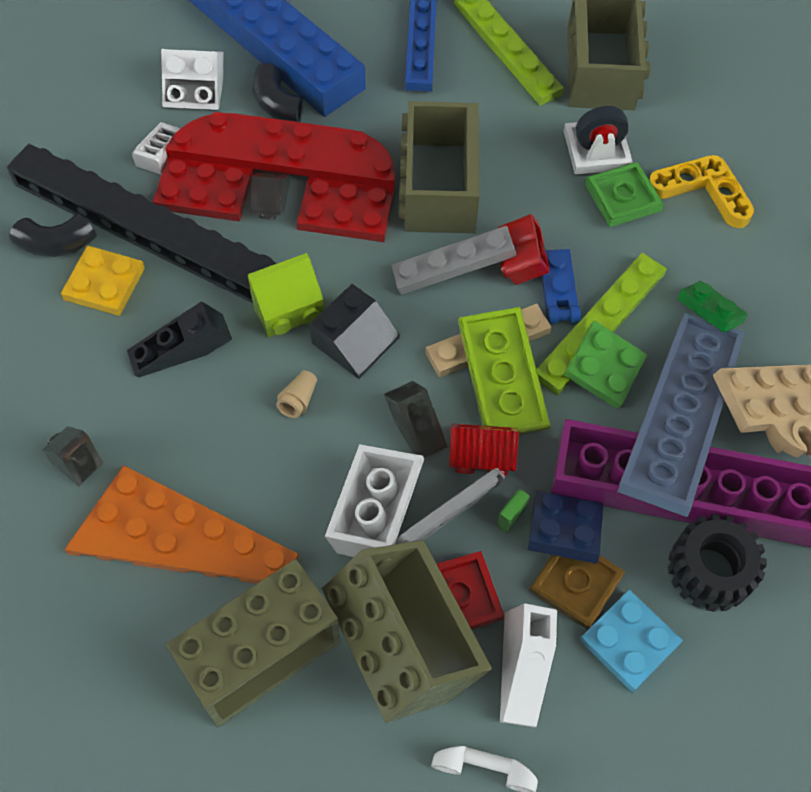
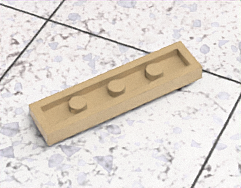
M537 303L521 309L529 342L550 334L552 327ZM461 333L426 347L425 354L438 378L468 367Z

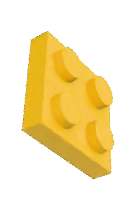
M87 245L65 284L61 296L65 301L120 316L145 269L142 260Z

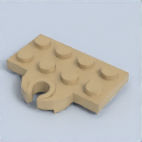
M811 365L720 368L713 375L740 433L765 431L769 443L777 454L784 451L798 458L804 453L807 457L811 455Z

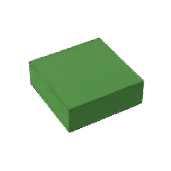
M521 489L517 490L500 511L497 527L507 533L525 511L530 495Z

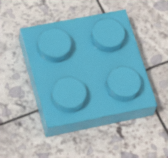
M628 590L579 641L633 693L683 640L632 591Z

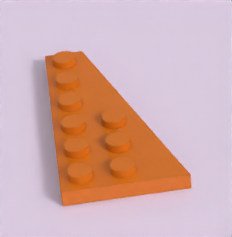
M124 465L64 549L68 555H88L97 557L100 560H120L132 562L133 565L184 573L187 571L197 572L209 577H229L240 579L241 582L258 584L294 559L299 560L298 553Z

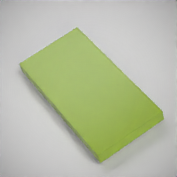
M521 307L459 317V329L482 425L516 427L519 430V435L549 430L551 425Z

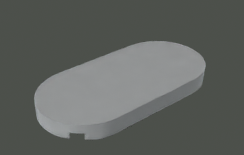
M499 468L490 471L397 537L395 544L426 539L485 497L491 488L498 487L505 480V476Z

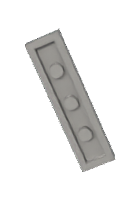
M504 226L392 264L391 266L399 293L403 295L513 258L517 254L508 227Z

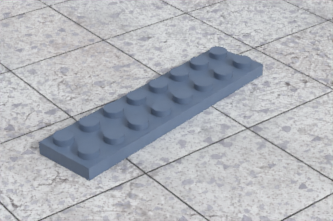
M687 313L683 314L617 492L688 517L724 403V398L713 375L720 368L735 367L744 338V331L733 328L723 333L703 318Z

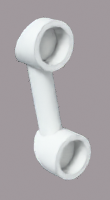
M466 746L446 748L436 752L433 756L431 767L445 773L460 775L464 762L508 774L506 787L514 791L536 792L537 777L516 759L483 752Z

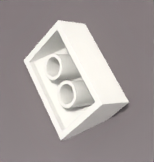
M359 444L325 534L326 539L337 554L355 557L363 549L395 545L424 461L423 456Z

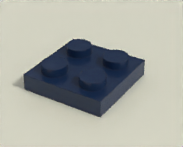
M536 491L528 550L597 564L601 546L603 503Z

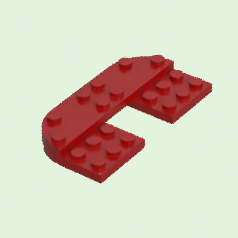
M214 112L184 125L174 134L166 147L168 158L152 202L158 206H165L175 213L240 222L255 169L307 176L308 181L297 219V230L377 242L385 241L395 193L394 163L385 147L362 131L244 114Z

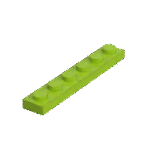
M453 0V5L540 106L563 96L564 87L488 0Z
M641 253L536 369L539 382L559 396L572 381L563 374L589 325L597 321L610 331L615 332L663 278L667 268L646 254Z

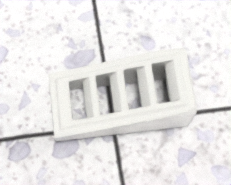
M160 122L133 151L132 157L135 166L162 175L168 158L166 147L180 128Z

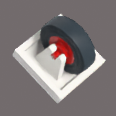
M615 106L597 107L586 112L578 122L565 123L563 132L575 175L605 172L633 163L626 141L628 120L620 108Z

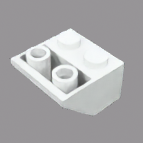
M161 49L163 107L219 110L224 81L223 52Z

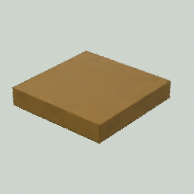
M551 555L531 585L529 592L589 630L626 571L601 555L597 564Z

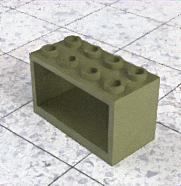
M572 0L567 26L569 107L597 108L601 106H615L621 110L636 109L638 99H642L644 95L643 81L648 79L650 74V62H646L649 42L644 41L647 33V21H643L646 10L645 1ZM588 33L625 34L627 65L589 64Z
M408 101V113H402V131H407V133H402L401 154L407 155H401L400 177L406 178H400L399 201H405L399 204V219L405 220V232L475 233L480 197L478 103ZM413 145L463 146V191L412 190Z
M424 540L363 549L321 588L330 608L338 618L341 631L385 723L447 704L492 670Z
M294 559L165 645L217 727H219L341 643L337 616L297 559Z

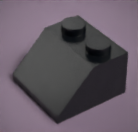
M354 284L345 289L310 323L312 344L358 379L400 338V334L377 301Z

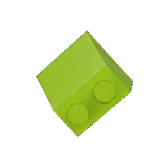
M307 253L248 274L254 310L268 338L274 335H283L292 328L305 323L310 324L325 310L324 299Z

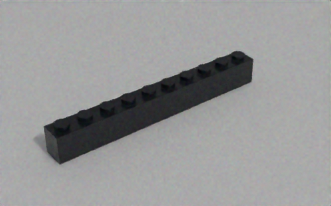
M28 143L7 166L15 186L73 215L79 214L89 223L253 303L248 274L276 264L269 256L259 255L249 250L240 242L234 243L224 238L215 230H207L190 218H183L174 214L165 206H158L148 201L141 194L135 195L125 190L116 182L110 183L100 178L93 171H85L68 159L63 160L54 156L45 148L40 149Z

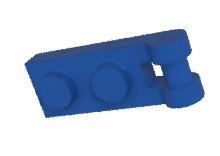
M570 249L545 250L549 263V273L542 275L541 278L547 321L549 324H558L559 321H569V324L579 323L581 311L577 300ZM558 307H567V309H558Z

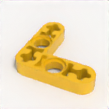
M705 156L656 170L650 175L649 181L660 199H666L705 187L724 220L734 228H744L747 226L754 214V207L727 163L719 156ZM680 174H690L694 180L685 181L680 177ZM719 188H728L733 194L724 195L720 193Z

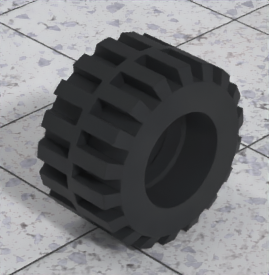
M711 514L708 520L705 516L697 518L694 524L691 522L686 526L669 553L668 560L671 563L668 566V573L675 575L671 581L674 588L680 586L682 591L679 595L684 600L688 596L692 598L693 602L691 605L697 608L704 604L706 605V611L714 612L719 607L722 612L729 610L732 606L737 607L759 586L758 584L765 576L763 570L767 566V559L761 557L765 552L763 544L757 545L755 541L759 537L754 531L749 533L745 530L748 525L742 521L739 525L733 523L734 517L726 515L721 520L719 514ZM713 550L722 554L731 565L732 576L722 577L710 572L701 560L700 551Z

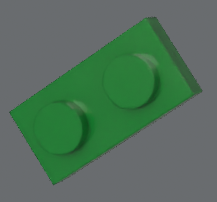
M701 280L681 289L677 299L723 333L743 324L748 314L733 301L728 300Z

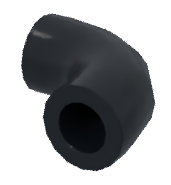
M268 63L258 65L254 73L253 93L260 108L275 119L300 122L303 113V97L288 94L281 89L280 85L283 75L279 68Z
M75 214L63 224L52 227L42 226L31 218H22L13 225L9 237L16 246L29 253L57 257L76 252L93 241L97 234L86 219L79 214Z

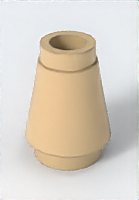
M303 370L278 394L276 406L283 415L289 418H298L306 412L317 383L316 376L309 371Z

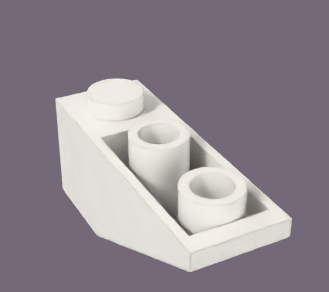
M524 603L505 612L500 723L526 727L537 726L556 649L557 609Z

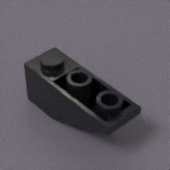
M201 301L129 348L127 353L135 376L142 377L206 356L232 340L223 314Z

